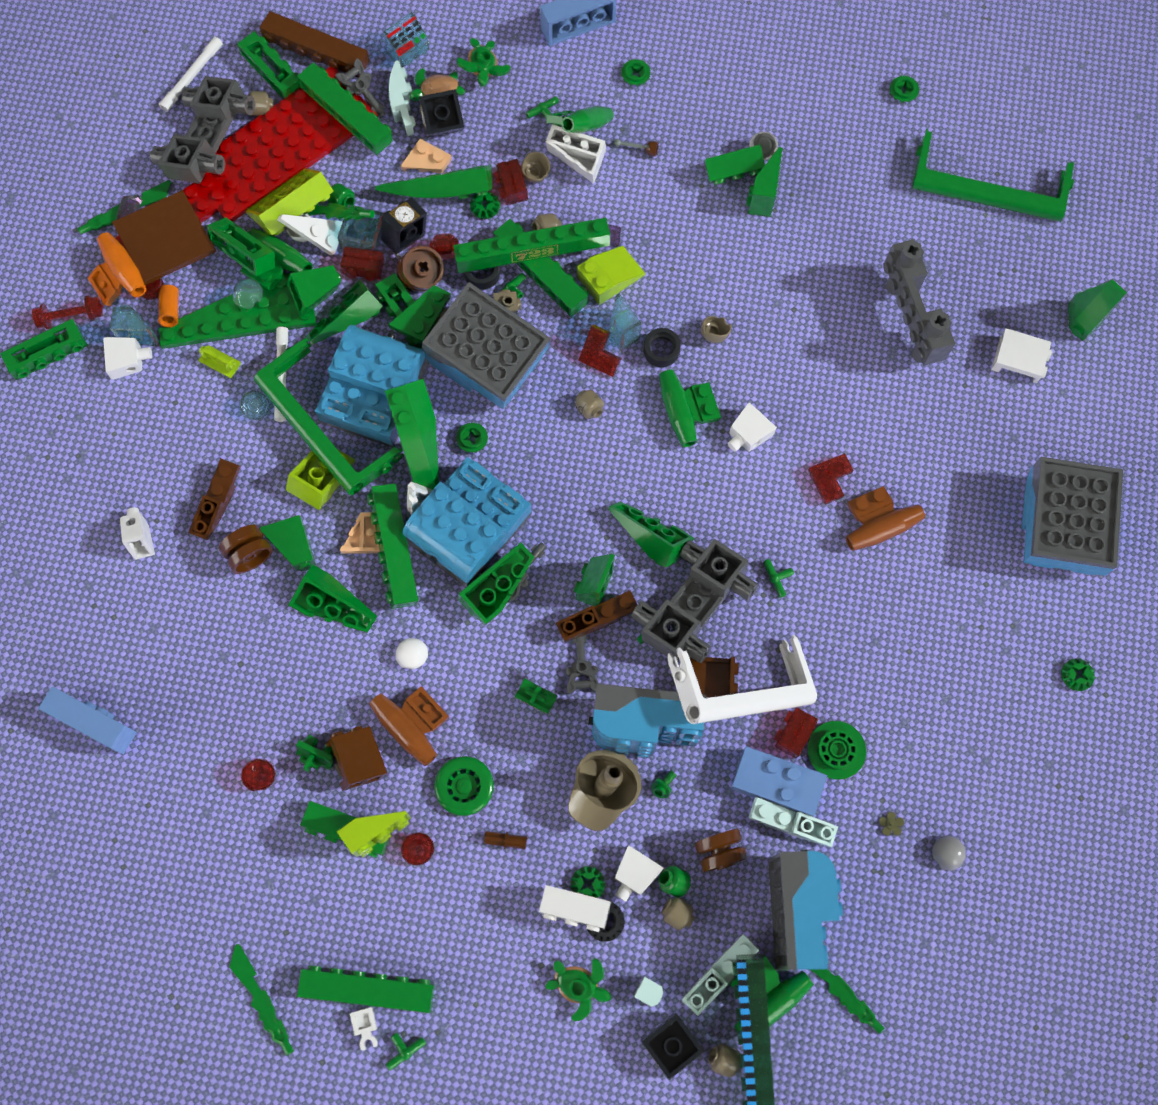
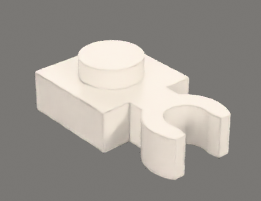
M373 1007L350 1013L355 1036L360 1034L362 1036L360 1041L361 1050H366L365 1042L368 1039L373 1042V1047H377L378 1040L372 1035V1031L378 1029Z

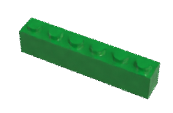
M313 62L297 76L300 87L376 156L393 142L390 127L387 124H382L373 112L367 111L361 101L357 102L350 91L344 90L335 78H330L323 67H318Z
M509 219L493 232V238L523 233V228L519 223H514ZM550 257L516 263L571 318L588 304L587 290L575 283L573 276L569 273L566 274L556 260L553 261Z
M396 483L372 486L369 493H367V503L372 507L373 513L370 514L372 525H375L376 528L374 540L376 545L379 544L380 548L378 561L379 564L383 565L384 570L381 575L383 584L387 586V592H385L386 602L390 604L391 609L415 606L419 600L407 538L403 535L404 523Z
M308 965V969H301L297 997L432 1013L435 985H431V980L417 978V983L408 982L409 977L395 976V980L386 979V974L374 973L373 977H365V972L352 970L351 975L343 974V969L330 968L329 972L321 971L320 966Z

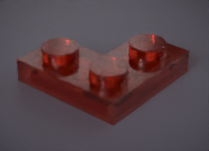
M593 324L578 361L613 377L622 358L604 350L611 332Z
M845 453L808 469L825 505L844 497L837 479L854 471Z

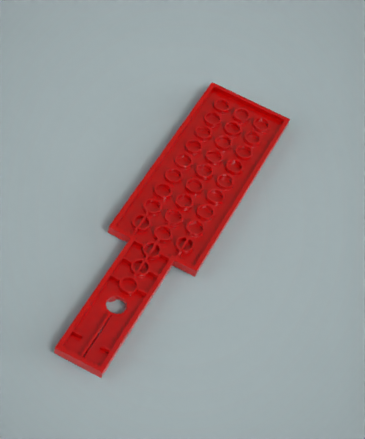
M331 66L325 70L330 78L336 79L335 75L339 73ZM339 82L340 86L345 90L347 87ZM300 87L274 105L273 108H270V111L266 112L265 115H260L221 142L216 154L222 155L225 159V169L222 174L205 173L200 184L192 183L183 189V192L201 223L217 212L223 218L227 217L234 222L245 214L248 208L303 169H308L354 135ZM355 93L352 94L353 98L357 102L361 101L364 104L367 111H369L370 113L373 112L371 107L360 95H355ZM116 236L115 239L126 249L120 236Z

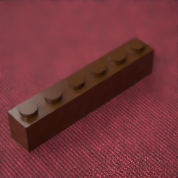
M272 11L268 12L259 27L261 35L268 43H274L285 50L289 49L302 57L306 56L317 63H323L345 73L354 67L357 58L361 61L364 71L370 62L368 50Z

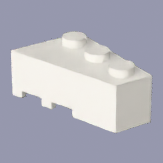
M552 124L546 139L547 151L594 184L606 152V142L582 133L565 132L562 127Z
M545 885L539 912L544 914L543 918L556 921V918L565 919V924L578 926V923L587 925L586 929L599 932L600 928L605 929L611 902Z

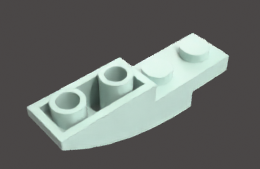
M398 60L393 65L389 80L390 105L394 122L402 121L406 135L410 136L414 135L413 127L416 126L413 115L409 116L408 111H411L409 102H411L410 94L412 89L410 83L405 81L407 74L405 68H401Z
M758 797L754 798L749 819L763 823L767 827L828 847L833 846L838 826L801 812L792 811Z
M743 933L682 998V1001L698 1016L737 974V960H746L747 964L759 951V948Z

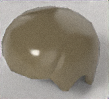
M537 151L528 153L521 164V174L529 182H542L550 171L549 159L543 153Z
M708 316L701 323V334L711 343H721L731 333L732 324L728 325L724 317Z

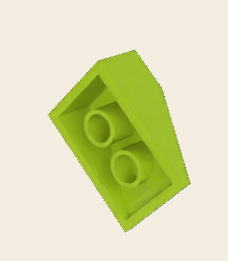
M624 246L592 256L577 266V278L598 305H601L646 275Z
M338 450L348 463L353 466L356 460ZM311 451L290 472L285 490L320 510L332 497L340 484L315 453Z

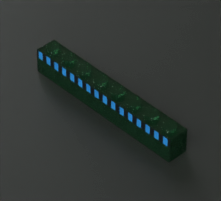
M763 954L736 955L737 962H732L733 976H738V985H734L735 999L740 1001V1008H736V1021L741 1022L742 1031H737L738 1045H743V1054H739L740 1068H745V1077H741L742 1091H746L747 1100H742L743 1105H775Z

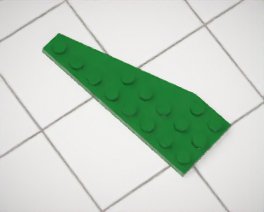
M291 273L282 274L283 278L271 292L255 283L178 319V324L174 327H160V346L162 349L273 333L276 332L277 327H286L288 330L313 327L317 325L315 308L305 316L300 317L287 286Z

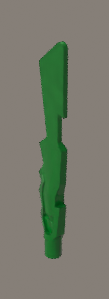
M168 180L142 192V197L131 202L126 200L111 208L108 212L98 214L88 220L85 225L78 227V231L81 235L88 231H99L102 227L111 226L113 221L133 213L134 209L166 198L171 181Z
M317 203L314 205V210L309 213H303L309 216L325 214L327 219L336 217L338 220L344 219L346 221L351 219L357 221L362 218H374L375 216L373 210H366L363 207L353 205L346 207L334 203H329L327 206H321Z
M236 944L229 968L253 996L251 1006L259 1012V1021H263L264 1030L271 1033L272 1041L280 1044L286 1056H289L294 1052V1049L289 1042V1035L282 1019L278 1020L275 1007L267 991L261 990L254 979V976L257 975L241 945Z
M809 969L829 983V993L839 997L841 1005L846 1006L849 1013L857 1015L860 1022L869 1024L878 1034L885 1029L863 1000L860 1002L857 999L853 990L840 975L834 976L828 969Z

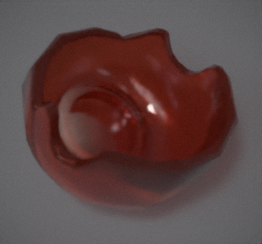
M261 758L249 761L242 769L241 780L243 785L253 792L266 790L275 781L276 771L274 765L268 760Z
M421 832L408 835L400 848L403 859L408 864L415 866L427 863L435 850L433 840L427 834Z

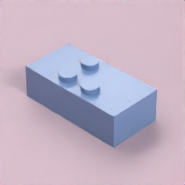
M555 0L541 5V31L548 45L552 46L615 23L617 0Z
M53 686L38 707L39 710L123 755L137 733L114 720L115 715L88 700L82 703Z
M746 746L742 751L730 790L752 798L758 797L792 811L814 817L827 775Z

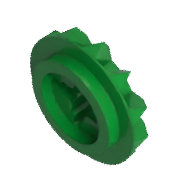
M630 60L622 67L621 76L624 82H628L630 86L636 85L638 87L640 84L645 85L646 81L650 79V67L642 60ZM633 71H634L635 73H638V72H639V76H637V75H634V76H633Z
M909 76L896 77L889 87L890 95L894 96V100H900L901 103L904 101L909 103L911 100H915L919 94L918 83ZM906 85V93L903 94L902 88Z
M487 192L488 194L483 196H476L475 194L471 198L470 209L476 217L489 219L499 212L500 202L498 196H495L492 192ZM484 200L488 203L486 210H484L482 205Z
M478 423L464 424L457 432V444L460 449L467 453H477L481 449L483 450L488 443L487 431ZM470 432H472L474 437H478L475 439L474 445L470 440H467L470 438Z
M1082 658L1071 659L1062 667V680L1067 687L1074 691L1087 690L1093 685L1096 678L1094 675L1095 669L1090 666V662H1086ZM1083 669L1082 676L1084 677V679L1080 677L1074 680L1077 674L1075 671Z
M584 866L578 869L571 878V890L575 893L599 898L605 889V879L602 873L595 867ZM582 876L587 880L596 878L592 883L594 892L588 887L580 890L584 884Z

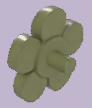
M888 812L887 818L882 817L879 820L880 826L884 827L882 833L885 836H889L892 831L894 836H899L902 833L899 827L904 825L903 818L899 817L896 819L894 812Z

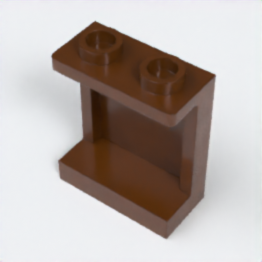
M731 656L729 659L706 657L702 663H698L689 657L701 693L706 695V698L738 693V683H734L735 675H738L739 663H735V657Z
M357 726L344 734L343 731L336 732L327 741L326 746L327 748L332 747L343 780L340 782L342 791L381 780L387 774L370 726L365 728Z

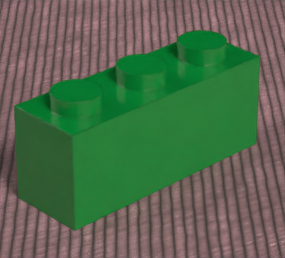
M761 145L704 160L709 184L714 183V186L724 184L726 179L732 178L733 181L742 179L745 174L751 173V176L758 175L765 166Z

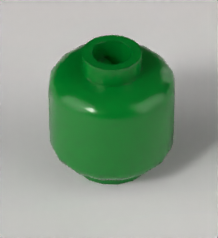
M340 183L334 184L331 187L334 192L329 194L328 203L341 204L346 207L354 206L355 194L350 188Z
M671 865L662 870L659 875L660 889L664 893L675 897H682L690 889L691 877L684 869Z

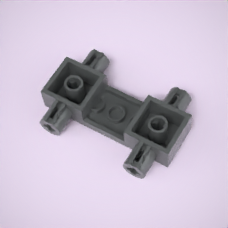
M204 76L199 87H187L181 94L182 103L185 107L192 108L196 114L185 136L173 134L168 146H153L150 152L151 162L159 166L168 179L200 184L205 173H223L225 159L222 155H217L216 152L236 113L252 115L255 110L254 98L244 94L235 79Z
M912 239L893 244L883 263L885 273L889 275L886 289L890 294L897 296L896 302L898 307L902 309L903 321L909 327L911 341L915 343L912 357L915 361L925 366L946 360L956 343L950 331L952 322L949 319V314L943 312L942 308L926 312L919 294V290L928 274L923 262L924 251L921 243Z
M713 539L706 550L689 540L679 556L692 565L689 578L670 601L666 599L658 610L646 602L640 601L632 613L631 617L645 626L642 630V640L666 657H668V653H671L678 661L677 648H681L683 651H687L689 657L698 663H702L709 654L711 645L698 638V633L731 591L749 601L759 586L758 583L744 575L747 571L748 560L716 539Z

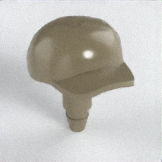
M608 748L587 754L579 762L575 771V784L568 803L570 816L576 822L592 831L607 829L623 811L633 806L639 797L642 786L638 766L634 765L632 759L626 758L624 754L618 755L616 751L612 752Z

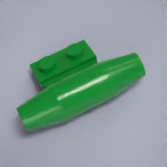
M591 106L576 111L565 110L546 115V123H554V125L562 127L565 132L584 133L603 127L612 121L614 113L610 107Z
M255 228L249 230L248 233L274 251L275 268L258 276H255L244 267L240 271L244 276L271 292L283 278L284 269L293 273L313 269V265L309 260L284 241Z
M665 370L659 374L662 399L671 427L682 447L693 446L697 443L694 422L704 424L719 421L721 418L710 383L692 385L685 391L674 370Z
M764 955L746 968L749 1005H751L749 1008L751 1037L771 1027L793 1009L813 987V982L804 971L780 983L777 971ZM737 976L729 984L739 996ZM740 1018V1020L733 1027L742 1038V1026Z

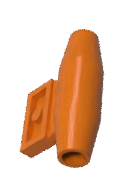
M110 233L100 234L97 242L105 263L98 264L89 275L88 280L104 305L111 306L121 294L122 286L133 297L142 296L146 292L145 284L139 269L126 249Z

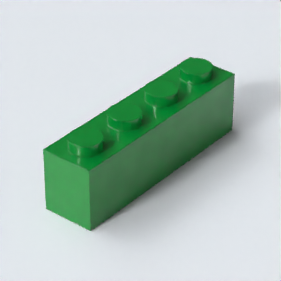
M309 801L300 826L304 827V832L317 836V833L325 835V840L337 843V840L343 841L337 831L356 817ZM390 839L382 844L379 842L372 847L373 851L368 855L377 858V855L383 856Z

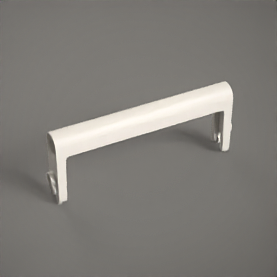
M792 635L790 639L794 650L793 653L789 650V644L786 640H782V644L779 645L792 686L712 698H703L687 651L677 648L680 666L676 657L668 653V663L687 721L691 724L815 703L817 699L816 689L798 638Z

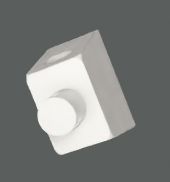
M103 338L105 369L112 380L142 371V360L152 359L151 348H141L135 338Z
M749 402L730 428L729 434L733 438L728 442V446L734 452L741 446L747 451H751L775 434L777 427Z
M138 508L127 509V515L120 518L122 543L135 560L155 555L147 521L139 513Z
M628 845L614 879L621 884L615 895L625 902L632 891L640 896L660 874L663 867Z

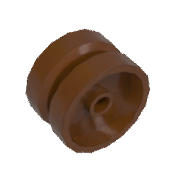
M417 246L410 249L400 258L397 265L398 278L404 287L412 292L422 293L427 291L441 280L444 273V263L441 256L428 246Z
M255 524L243 526L233 531L219 545V551L225 559H229L228 565L235 574H243L257 568L273 553L271 545L267 540L263 539L262 531Z
M739 828L694 842L697 854H712L700 861L703 873L716 869L717 871L749 858L745 847L740 846L731 849L732 845L742 840Z

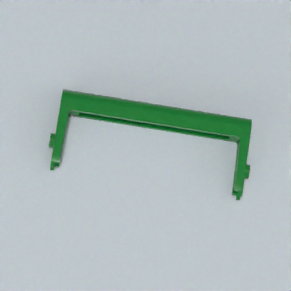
M929 129L925 130L921 145L917 146L915 156H918L912 189L1054 221H1062L1066 212L1069 190L1071 191L1074 184V179H1072L1073 161L1071 163L1067 162L1065 171L1062 170L1057 197H1050L927 169L926 164L932 132H929Z
M305 338L293 347L287 348L282 355L258 371L254 376V381L349 495H354L380 475L388 473L392 466L405 455L403 453L400 454L403 451L402 448L397 449L394 447L362 471L356 472L278 379L279 376L311 352L309 349L311 344L307 343L309 339Z

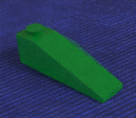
M360 279L342 295L344 300L339 305H334L330 309L329 317L321 319L306 336L312 345L346 330L351 324H360L379 314L383 307L382 304Z
M1113 279L1100 283L1096 287L1087 288L1083 292H1077L1068 303L1069 329L1074 336L1084 341L1100 327L1127 292Z
M623 502L609 506V511L643 551L659 566L666 568L676 563L686 543L689 540H694V537L674 525H671V528L661 524L660 519L645 517L642 511Z
M519 543L462 590L458 595L459 602L473 617L487 625L503 611L535 557L522 543Z
M312 564L288 604L306 616L313 617L315 615L325 618L324 621L332 622L333 620L343 623L345 627L367 633L377 618V615L331 574Z

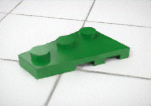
M433 285L388 324L389 328L422 343L435 326L440 314L449 302L451 293Z

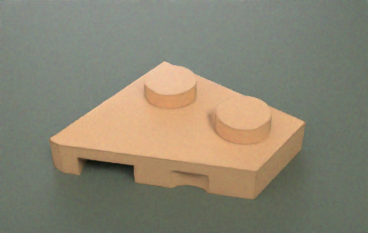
M419 139L402 163L401 169L403 171L418 169L419 172L443 173L451 162L452 155Z
M360 512L355 526L351 528L348 534L349 537L344 546L342 545L340 548L341 554L380 552L379 544L376 545L374 540L376 528L375 525H372L370 514L373 512Z

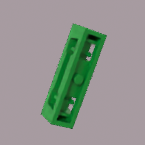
M254 31L237 43L242 57L282 99L300 88L297 78L299 74L291 70L286 60L282 61L279 58L278 52L268 46L263 36H259ZM262 53L265 55L267 62L279 73L277 76L279 81L276 79L275 73L262 60Z
M227 217L207 225L208 237L212 244L255 276L275 268L274 251ZM248 258L250 259V262L253 263V266L248 263Z
M395 273L375 284L377 289L375 295L380 303L384 302L387 306L385 310L390 318H396L402 313L396 304L400 300L399 294L406 309L415 302ZM405 337L408 345L422 348V343Z
M72 318L1 352L0 355L9 373L18 380L26 378L34 371L46 368L47 365L55 361L63 360L67 355L81 351L88 344L79 326ZM64 329L67 330V331H65V332H63V333H61V334H59V335H56V336L54 335V334H56V333H58V332H60V331H62V330H64ZM23 349L26 350V351H23V352H21V353H19V354L13 356V354H15V353H17V352H19V351H21V350H23Z

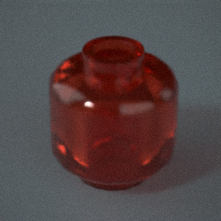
M451 233L436 234L433 237V241L430 242V248L434 249L442 259L454 258L453 245L459 244V241Z

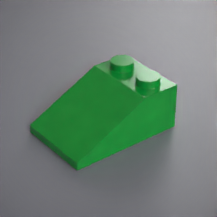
M779 147L755 177L754 185H750L746 206H749L748 214L771 217L776 198L783 147Z
M614 554L592 557L589 564L585 562L581 574L584 576L581 582L577 581L573 591L576 593V600L594 607L601 603L613 574Z

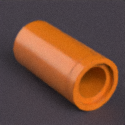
M163 285L159 288L158 323L164 327H174L178 324L179 289L174 285Z

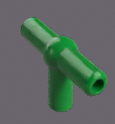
M554 96L545 102H540L538 106L526 112V117L530 119L542 113L546 118V115L551 114L548 108L559 103L558 97Z
M520 273L511 282L506 283L502 290L516 291L517 298L521 299L523 293L516 287L526 279V276Z
M764 560L763 565L769 575V581L773 584L779 598L785 597L786 592L780 580L794 574L793 569L788 568L776 573L771 560Z
M398 1033L393 1034L391 1040L400 1053L385 1064L386 1067L391 1071L403 1061L409 1060L415 1052L426 1045L424 1038L420 1037L407 1047Z

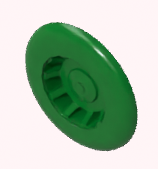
M841 721L826 722L817 727L809 738L807 749L810 762L818 772L827 775V778L836 780L849 778L855 775L865 762L866 745L858 730L848 723Z
M469 756L456 757L446 762L438 771L434 782V791L439 804L449 813L458 816H469L481 811L490 801L494 789L493 777L488 767L480 760ZM466 770V773L461 774L460 771ZM470 771L473 772V773H475V775H474V776L469 775V774H470ZM477 778L480 779V783L476 782ZM449 780L452 781V785H451V786L448 785ZM448 790H452L453 794L449 795Z

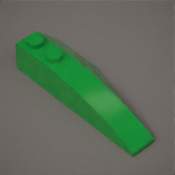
M492 165L454 170L442 175L439 173L432 174L424 178L416 177L406 181L400 180L376 185L375 190L420 198L458 196V199L469 198V194L476 193V196L487 195V191L492 189Z
M422 378L384 391L412 480L416 484L433 490L439 483L436 418L424 379Z

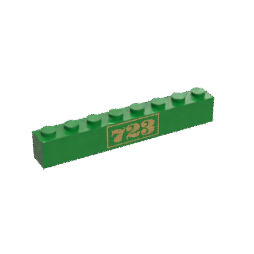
M600 218L453 245L458 273L610 246V231L607 218Z

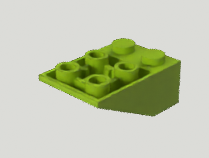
M406 811L355 818L337 831V833L353 855L365 857L373 851L372 847L378 842L382 844L390 839V833L396 829L400 831L408 826V820L411 819V816Z

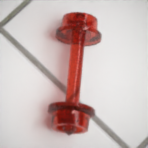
M88 295L84 297V306L51 312L42 303L40 307L32 309V320L37 328L51 329V319L87 313L90 321H95L96 318L103 316V305L98 297H89Z

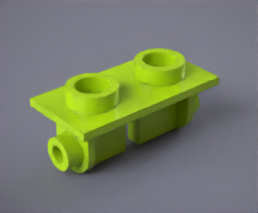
M210 345L201 346L199 349L201 356L198 361L230 379L241 365L240 361Z

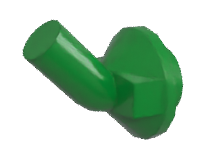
M670 770L662 780L656 779L651 784L653 794L658 798H668L672 791L668 785L677 774Z

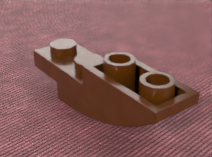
M220 458L207 494L202 496L188 533L206 540L210 538L232 498L236 488L234 483L241 468L240 465Z
M631 590L595 607L590 606L556 622V625L564 642L570 641L620 621L621 618L633 613L638 604Z

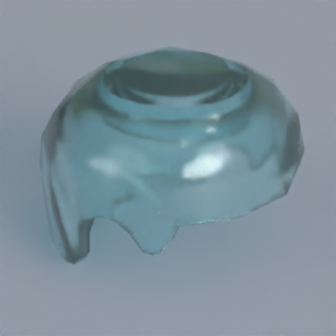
M243 279L235 284L233 288V301L237 306L250 309L257 301L261 302L263 289L258 282L252 279Z
M248 391L239 401L240 413L249 420H260L267 415L270 409L269 399L259 391Z

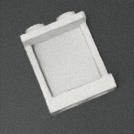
M1006 328L1000 336L991 370L999 372L1001 368L1034 377L1033 382L1037 383L1047 373L1048 367H1045L1046 361H1049L1052 350H1050L1051 342Z

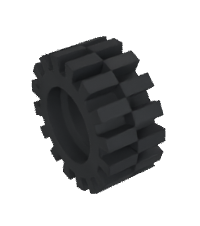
M611 902L609 914L614 920L613 926L609 930L600 929L599 932L587 929L594 939L601 942H609L616 939L623 931L625 924L624 914L615 903Z

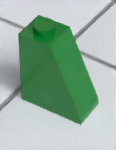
M334 265L291 273L287 286L300 317L308 314L335 293L341 283V277L339 272H336Z
M300 515L260 527L264 536L296 571H307L312 564L316 565L304 522Z

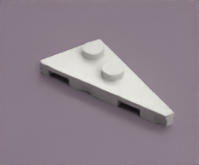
M282 214L277 218L279 222L330 256L335 255L346 226L344 221Z
M414 482L408 484V518L411 517L432 492V489Z

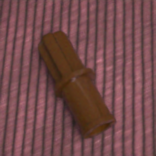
M486 831L484 843L504 846V849L511 847L525 850L527 836L508 834L507 831L506 834Z

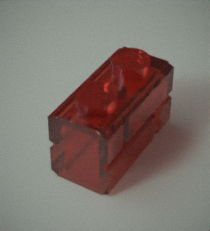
M518 159L497 163V171L494 172L496 183L500 182L501 185L498 188L500 198L505 199L506 205L527 201L528 191Z
M344 247L340 268L342 274L348 278H356L358 276L368 281L380 280L385 259L383 252Z
M796 707L793 712L789 710L783 721L786 722L783 730L779 728L774 737V740L777 742L774 746L797 759L818 719Z

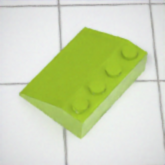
M305 168L245 212L266 233L276 236L285 230L283 228L285 225L277 220L278 216L282 214L300 216L304 212L309 213L315 209V204L328 200L330 198L329 194L334 191L321 171Z

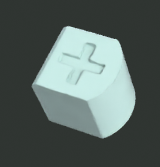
M643 977L634 997L653 1007L661 1001L663 988L650 979Z

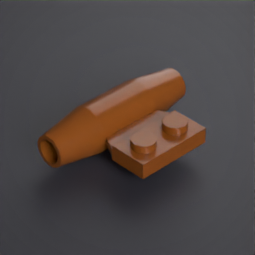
M884 486L848 502L847 506L855 519L864 525L847 535L846 542L851 551L880 544L906 532L924 520V510L919 504L894 510L893 500Z
M422 686L405 699L402 709L382 693L371 700L369 705L382 726L407 753L424 766L430 764L437 757L438 754L425 734L434 732L449 719V716Z

